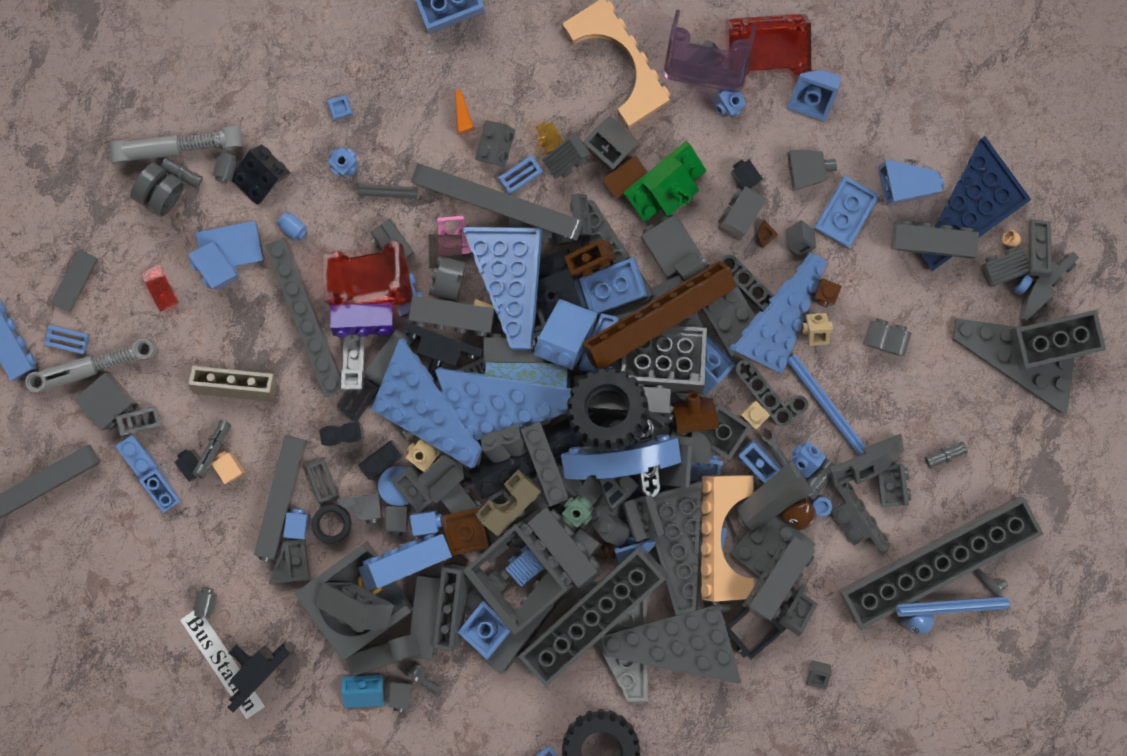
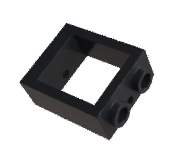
M743 608L725 623L730 643L734 640L739 646L736 650L743 658L747 656L751 660L787 628L778 623L780 620L778 616L776 619L772 618L771 622L775 625V628L748 650L730 629L750 612Z

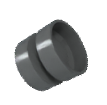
M153 162L142 171L131 189L130 198L142 206L148 204V210L162 218L170 212L179 200L185 183L173 174L167 176V170Z

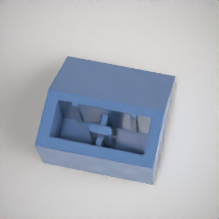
M211 242L188 254L191 258L189 261L194 270L201 272L203 275L201 279L208 288L222 290L240 277L238 271L216 242Z

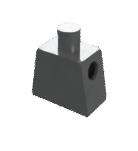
M790 150L787 153L792 191L822 183L827 180L826 172L837 171L836 160H824L823 151Z

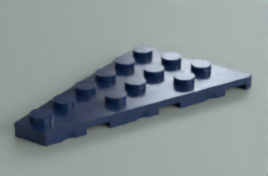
M986 136L982 137L977 143L934 228H940V225L953 226L952 230H960L962 227L973 228V232H979V237H981L1031 201L1029 195ZM923 253L919 255L931 272L952 258L950 256Z

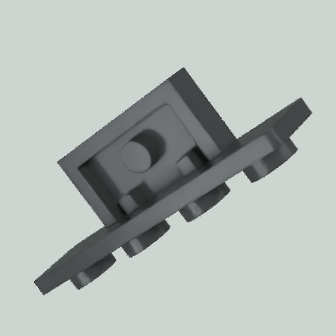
M847 482L837 486L836 488L846 502L833 509L831 513L852 544L856 545L871 537L880 552H885L890 546L889 539L877 526L876 519L870 516L866 510L865 503L857 497L852 484Z

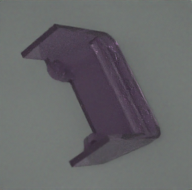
M676 10L664 65L665 77L673 81L733 93L741 91L746 80L757 25L752 26L749 41L736 40L732 43L730 51L691 44L689 31L678 27L680 10Z

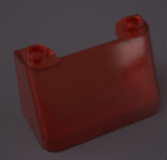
M805 14L733 18L725 21L729 76L733 77V79H744L749 74V71L789 68L795 75L812 71L811 22Z
M389 241L383 246V252L349 258L341 251H334L331 254L324 255V302L328 305L392 303L394 306L412 301L413 291L405 250L400 242Z

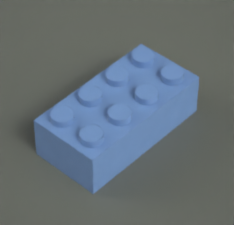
M427 534L417 538L419 542L415 540L400 545L401 550L395 548L381 553L382 558L376 556L362 561L363 566L358 567L366 590L378 589L452 557L443 534Z

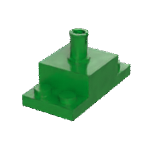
M685 141L623 194L644 222L659 210L669 217L679 207L687 205L686 202L689 203L691 198L699 192L694 181L707 170L690 143Z

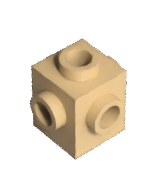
M827 313L806 314V323L802 324L803 335H807L809 346L830 344V333H833L832 321H828Z

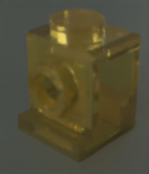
M544 122L536 127L539 136H537L539 143L542 147H547L545 149L546 155L564 142L553 122L549 124Z

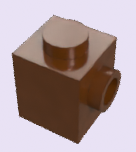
M821 279L813 300L817 301L816 304L826 308L833 306L842 286L826 279Z

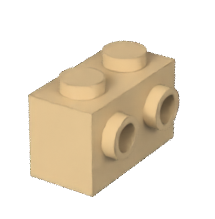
M420 438L416 444L413 442L406 450L408 455L405 458L425 472L439 457L440 450Z

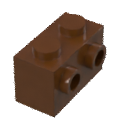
M634 156L604 177L602 182L615 201L619 199L623 201L627 199L623 193L648 172L637 156Z
M597 240L565 256L571 275L581 276L582 278L592 275L593 270L597 268L604 269L611 265L610 262L616 260L608 240Z

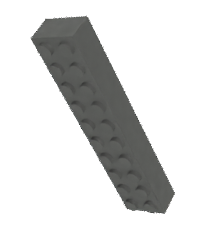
M1018 496L838 591L857 627L862 630L896 612L895 609L898 604L913 603L1043 535V532L1025 498Z

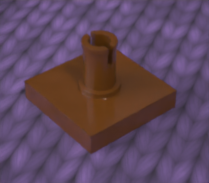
M690 392L687 394L688 401L672 403L678 434L719 428L713 398L700 399V393Z
M482 507L441 516L451 556L486 549L491 546L487 527L476 516V513Z

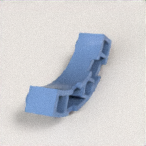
M668 434L658 435L655 440L624 446V450L621 451L613 449L612 453H606L603 449H600L599 452L595 450H582L581 447H573L569 449V452L561 454L565 479L583 480L587 479L590 475H596V479L622 477L648 472V467L658 466V468L662 469L681 462L678 438L669 437Z

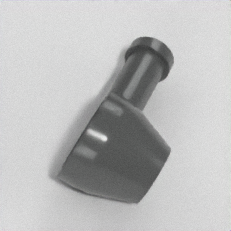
M414 662L404 672L406 676L429 689L433 694H437L441 686L425 678V667Z

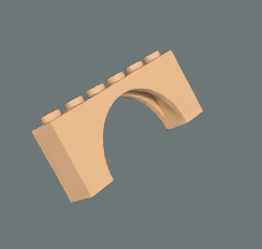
M599 0L564 22L563 30L573 45L587 39H604L615 43L627 53L634 66L636 82L631 96L618 108L617 113L629 129L667 105L671 95L665 86L661 87L658 82L660 78L654 69L650 70L647 65L649 61L643 52L639 53L636 48L638 44L632 35L628 36L625 31L627 27L621 18L617 19L614 14L616 10L610 1Z
M702 476V600L714 602L743 600L748 597L754 587V578L743 577L730 568L724 558L721 547V530L724 519L729 510L738 501L753 494V476Z

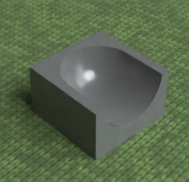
M368 541L294 593L342 661L413 610V603L397 581L382 586V590L376 594V596L394 605L388 627L385 629L357 632L351 629L352 626L338 622L336 617L325 615L323 610L316 607L322 583L352 582L359 586L358 578L360 572L358 567L363 566L362 561L378 556Z

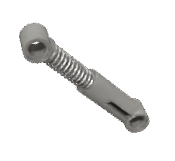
M240 126L220 128L219 132H213L212 135L211 133L209 135L206 133L205 135L202 134V136L200 134L198 136L195 135V137L193 135L191 137L187 136V138L186 136L179 138L178 135L134 141L120 140L109 143L112 164H127L137 160L181 155L183 151L208 149V147L210 149L212 147H222L223 150L243 148Z
M139 339L128 348L125 347L122 350L112 351L111 354L108 352V355L106 353L104 356L101 354V357L98 355L97 358L91 355L42 371L32 372L26 377L25 384L27 389L32 392H45L52 388L98 375L99 371L106 370V368L109 369V367L123 365V363L133 362V360L152 359L157 355L158 346L152 340ZM144 344H148L150 349L146 355L141 350ZM63 373H67V375H63V376H60V377H57V378H54V379H51V378H50V377L57 376V375H60V374H63ZM37 377H40L42 380L40 387L35 385Z

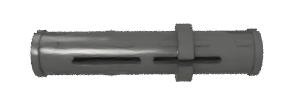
M224 420L219 421L213 435H210L209 443L192 472L194 476L200 479L205 478L219 448L225 443L224 439L231 428L230 423Z

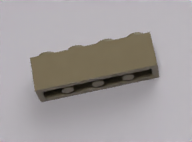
M192 366L188 385L193 394L274 402L277 382L274 374Z

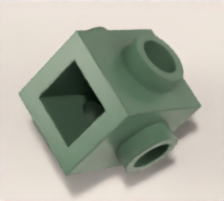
M579 494L575 499L571 497L563 505L565 507L562 513L564 515L563 518L571 526L575 525L577 528L581 524L585 526L593 517L590 515L594 509L592 503ZM578 510L580 512V516H578L574 511Z

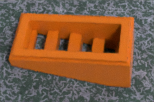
M458 89L455 93L457 131L459 135L474 131V126L462 91Z

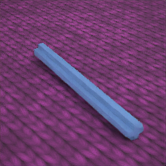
M796 354L791 355L787 359V363L858 455L863 454V448L866 447L798 356Z
M1007 597L909 603L898 604L895 611L897 616L903 617L1008 609L1010 601Z

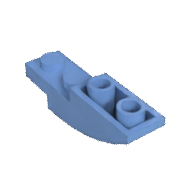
M133 433L116 444L117 450L139 477V482L163 513L181 501L147 448L142 446Z

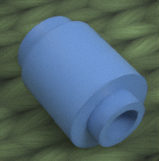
M285 212L277 221V225L280 226L279 229L293 241L297 239L301 241L307 234V225L293 213Z

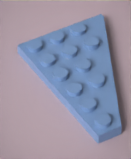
M463 227V232L466 235L469 247L474 255L479 272L483 277L485 287L489 292L490 299L499 317L502 329L506 334L510 348L512 350H533L542 229Z
M810 253L804 259V262L798 266L794 277L791 280L785 281L776 295L769 300V306L755 316L749 326L742 331V337L735 345L731 344L729 349L782 374L807 311L810 308L827 261L816 254Z
M399 339L371 409L470 468L475 467L482 451L481 446L472 437L470 430L464 427L459 419L460 416L451 403L446 400L444 393L440 392L432 381L434 380L426 367L421 364L419 357L413 354L406 344L407 340Z
M443 367L435 370L446 400L451 403L460 416V421L466 429L470 430L472 437L476 441L488 433L500 432L504 428L513 425L520 427L566 414L568 410L567 401L571 396L570 391L572 388H558L553 385L546 386L529 381L510 380L505 377L497 378L486 374L443 369Z

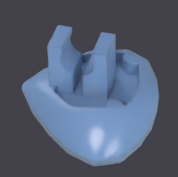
M933 614L904 616L900 624L911 633L924 635L932 630L935 618Z

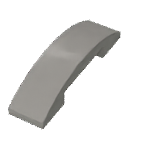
M348 335L344 338L341 390H362L365 337Z

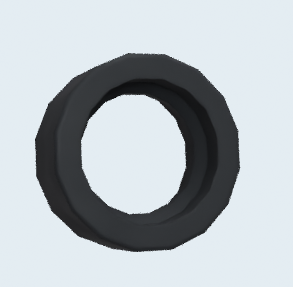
M330 504L316 511L312 518L311 526L314 535L324 543L333 544L347 537L351 530L352 521L350 514L345 508ZM328 512H336L342 517L344 522L342 531L334 536L326 535L320 528V519Z

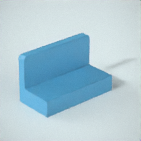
M383 675L342 677L341 695L344 708L385 706Z

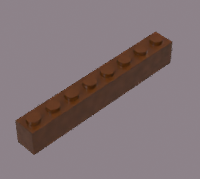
M720 261L714 263L583 342L582 345L590 364L597 369L609 367L611 363L619 358L627 356L629 352L642 347L647 341L660 336L662 332L678 325L680 321L693 316L700 309L711 305L713 301L729 294L730 291L737 288L730 267Z

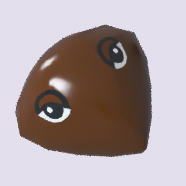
M806 497L781 513L782 520L796 530L807 529L816 521L817 516L815 508L806 501Z

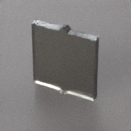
M447 233L443 235L429 234V268L436 267L438 256L462 261V235H448Z

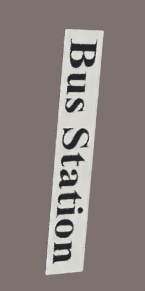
M192 611L180 621L232 697L238 689L230 680L240 669L231 655L228 654L227 649L207 619L194 616L195 611ZM254 692L239 709L245 718L248 719L265 706L256 692Z

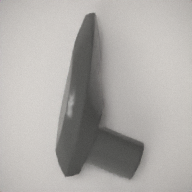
M981 569L975 570L985 585L996 596H1000L1001 590L1008 587L1005 579L996 584Z

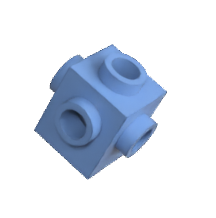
M734 84L722 87L710 97L715 105V110L722 117L731 116L733 118L742 112L741 108L746 105L742 92Z
M342 147L339 150L336 148L329 155L330 160L328 163L331 165L329 169L338 177L340 175L345 178L352 176L359 165L355 159L357 155L349 148L347 150ZM342 158L346 159L344 164H339Z
M807 441L802 446L798 444L791 452L793 457L789 462L793 461L802 474L808 478L820 467L826 456L811 442Z

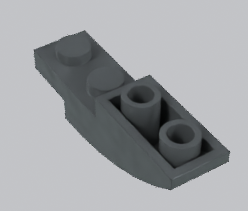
M1074 252L1068 253L1058 264L1054 260L1052 261V274L1050 277L1036 276L1033 279L1021 306L1019 315L1021 322L1032 321L1039 314L1037 311L1042 306L1046 307L1052 302V296L1056 293L1052 287L1062 280L1060 276L1065 271L1068 273L1077 265L1075 262L1079 257Z
M898 434L863 448V455L830 467L831 482L834 487L852 480L857 485L887 469L904 451L902 435Z

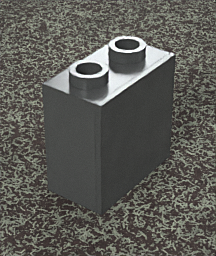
M111 373L101 375L74 399L100 430L109 431L117 426L115 416L132 412L134 410L133 407L137 404Z

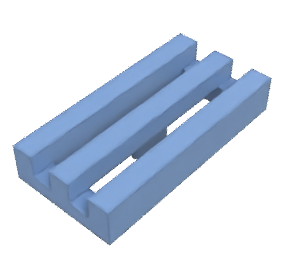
M531 155L498 178L509 195H511L542 174L543 171ZM529 162L533 163V165H531L530 167H528L527 169H525L509 181H505L507 177L521 169ZM533 169H537L536 172L528 176L526 179H524L514 187H509L511 184H513L514 182L528 174Z
M52 325L48 326L49 331L46 334L47 339L44 345L81 354L86 353L89 334ZM55 330L84 337V341L55 335L53 332ZM53 338L82 345V349L54 343L51 340Z

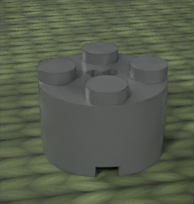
M438 256L436 267H434L432 274L433 282L430 286L429 295L457 302L466 263Z

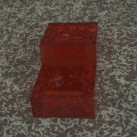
M160 264L141 273L152 298L161 312L179 303L173 287L169 284L163 267Z

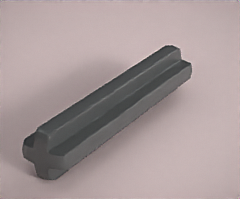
M360 184L358 186V195L416 199L418 197V189L416 187Z

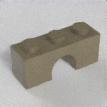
M519 469L504 484L511 493L510 499L504 504H495L489 499L476 513L480 522L498 537L509 528V525L523 513L524 509L531 502L536 500L541 492L536 484Z

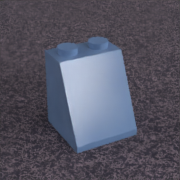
M887 160L878 166L886 206L933 197L942 192V188H944L943 178L939 176V172L936 170Z
M559 299L538 338L534 355L573 370L585 353L582 343L591 338L598 313Z

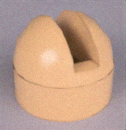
M1009 230L1003 235L1002 242L1006 246L1014 248L1020 244L1021 237L1014 230Z

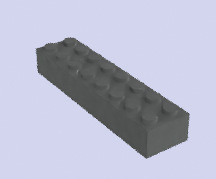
M640 544L524 649L518 657L542 684L547 687L662 584L669 574Z

